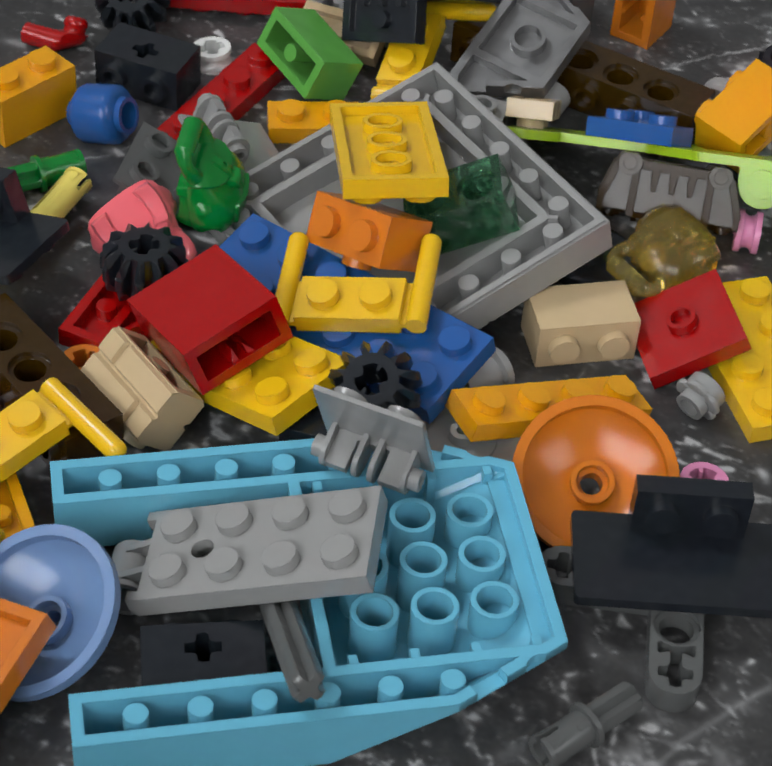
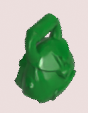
M187 117L183 121L174 148L177 164L181 171L176 188L177 196H179V211L176 219L184 225L192 226L198 232L216 230L222 233L233 223L239 221L247 201L250 174L245 171L244 165L237 155L230 151L223 141L213 137L210 129L201 118Z

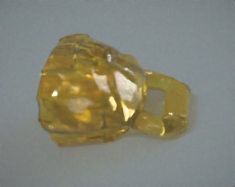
M663 206L647 212L642 218H639L635 226V232L629 236L628 240L619 243L607 254L606 270L616 280H625L629 292L633 296L651 297L713 269L717 270V263L721 258V254L715 242L716 237L694 216L681 207ZM629 256L630 263L642 271L652 283H648L623 257Z

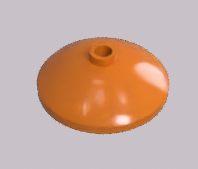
M604 395L571 397L542 411L523 432L512 459L536 536L550 548L554 546L571 547L570 519L571 513L574 510L628 514L637 474L680 477L676 453L669 438L658 423L635 405ZM586 478L595 480L599 485V492L594 495L585 493L580 485L581 480Z

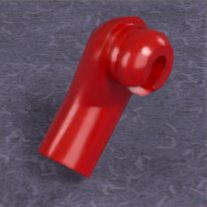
M68 15L64 19V29H53L26 22L21 31V41L24 44L39 48L47 46L53 51L80 46L88 38V35H86L88 22L84 18Z

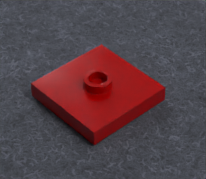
M716 269L634 303L641 319L636 346L654 389L752 349Z

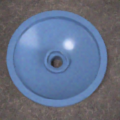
M60 524L39 525L17 532L0 542V598L47 613L54 624L60 620L57 628L10 701H35L47 698L68 688L96 663L114 632L121 601L118 572L105 548L91 536L77 528Z

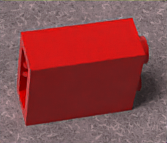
M216 244L127 299L144 336L202 395H205L294 337L276 295Z

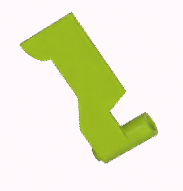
M516 125L507 126L520 139L565 142L651 153L699 162L739 166L737 186L742 200L756 209L772 207V155L758 156L711 150L696 145H691V147H667L585 135L586 131L554 127L534 129L518 127Z

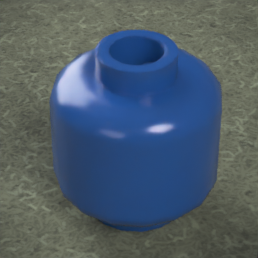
M86 83L80 86L67 105L66 116L75 136L82 142L118 145L135 131L139 121V109L135 99L121 85Z

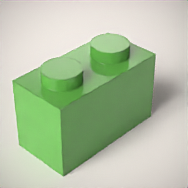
M275 7L257 41L258 46L304 99L344 100L363 66L360 59L315 9Z

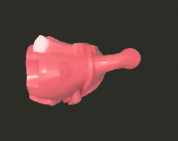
M141 180L126 188L101 207L88 223L87 230L91 236L92 248L99 255L102 252L103 244L109 241L111 232H125L128 224H132L136 228H142L148 222H150L153 229L169 227L172 236L183 238V246L186 248V259L188 261L198 254L191 238L178 225L176 219L178 206L170 190L158 185L153 180Z

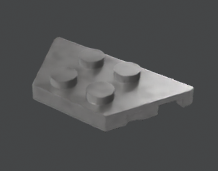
M502 0L452 68L450 74L473 95L545 98L589 36L590 21L579 7L571 4L570 0Z

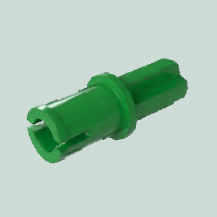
M80 149L43 158L33 155L28 163L7 167L8 169L16 170L23 192L38 188L40 193L46 192L47 188L53 186L69 167H78L87 173L86 162Z

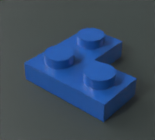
M607 108L606 117L588 116L585 135L667 147H691L694 128L676 126L678 117L660 115L645 110Z

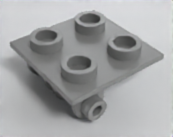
M211 93L202 94L197 100L193 115L179 114L177 117L181 125L187 117L201 118L210 129L213 137L223 141L229 150L237 155L242 161L246 172L279 153L260 123L234 120L232 115L226 111L224 102L218 95Z
M315 384L313 392L327 430V435L318 433L315 436L310 450L311 455L319 457V464L347 473L351 464L350 474L354 477H359L366 466L371 452L374 451L366 474L368 482L374 483L377 480L378 485L404 495L409 490L419 493L426 477V471L419 468L433 472L435 468L425 422H422L417 414L404 407L390 405L388 409L368 403L361 394L352 389L336 386L334 390Z

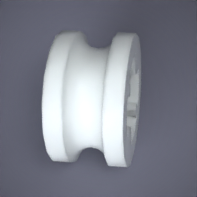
M216 36L204 37L193 43L201 46L202 74L218 75L232 62L230 57L231 43L224 38Z

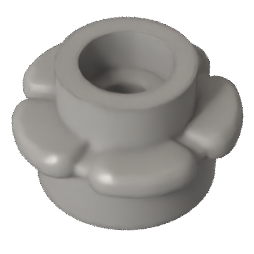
M696 371L687 380L681 378L676 384V389L680 392V395L676 398L677 404L692 419L699 420L702 417L708 420L714 419L720 411L719 407L725 402V393L721 386L712 377L703 372Z

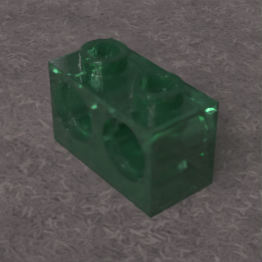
M498 153L448 169L449 197H435L433 201L427 203H413L403 198L404 212L433 222L430 234H436L442 240L440 255L520 230L515 188Z

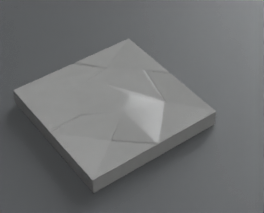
M438 62L366 102H428L449 175V197H435L433 201L427 203H413L404 198L383 199L379 203L433 222L430 234H436L441 238L442 247L431 302L432 306L477 329H481L490 321L499 318L612 247L610 221ZM328 124L247 171L250 174L249 192L239 221L233 223L222 233L216 230H209V233L221 245L254 213L291 233L302 232L307 234L317 191L342 194L331 125ZM320 247V248H322V249H324V250H326V251H328V252H330V253L336 255L337 257H339V258H341V259H342V257H343V255H341V254H338V253L333 252V251H331V250H328V249H325V248H323V247ZM373 266L371 271L365 270L376 277L407 278V283H413L415 272L378 269Z

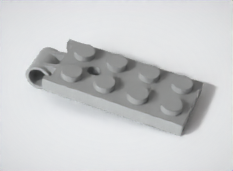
M379 485L149 512L147 522L151 530H153L152 538L143 541L124 540L115 546L112 554V560L120 581L121 601L119 614L147 616L373 593L388 505L383 488Z

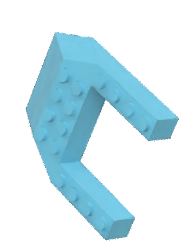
M314 438L50 461L55 524L77 528L91 536L102 546H114L124 540L143 541L151 539L153 535V530H151L147 522L149 512L379 486L377 480L374 483L366 480L368 465L374 451L371 452L366 466L359 477H354L350 474L351 464L347 473L319 464V457L313 456L310 453ZM444 445L442 452L431 450L435 465L433 472L419 468L426 471L425 481L419 493L409 490L404 495L382 486L388 500L373 593L300 600L304 625L325 676L322 681L325 692L320 699L315 700L309 697L302 703L294 700L290 695L283 672L68 694L74 766H314L331 764L455 714L566 650L568 638L514 462L491 456L477 457L471 455L466 450Z

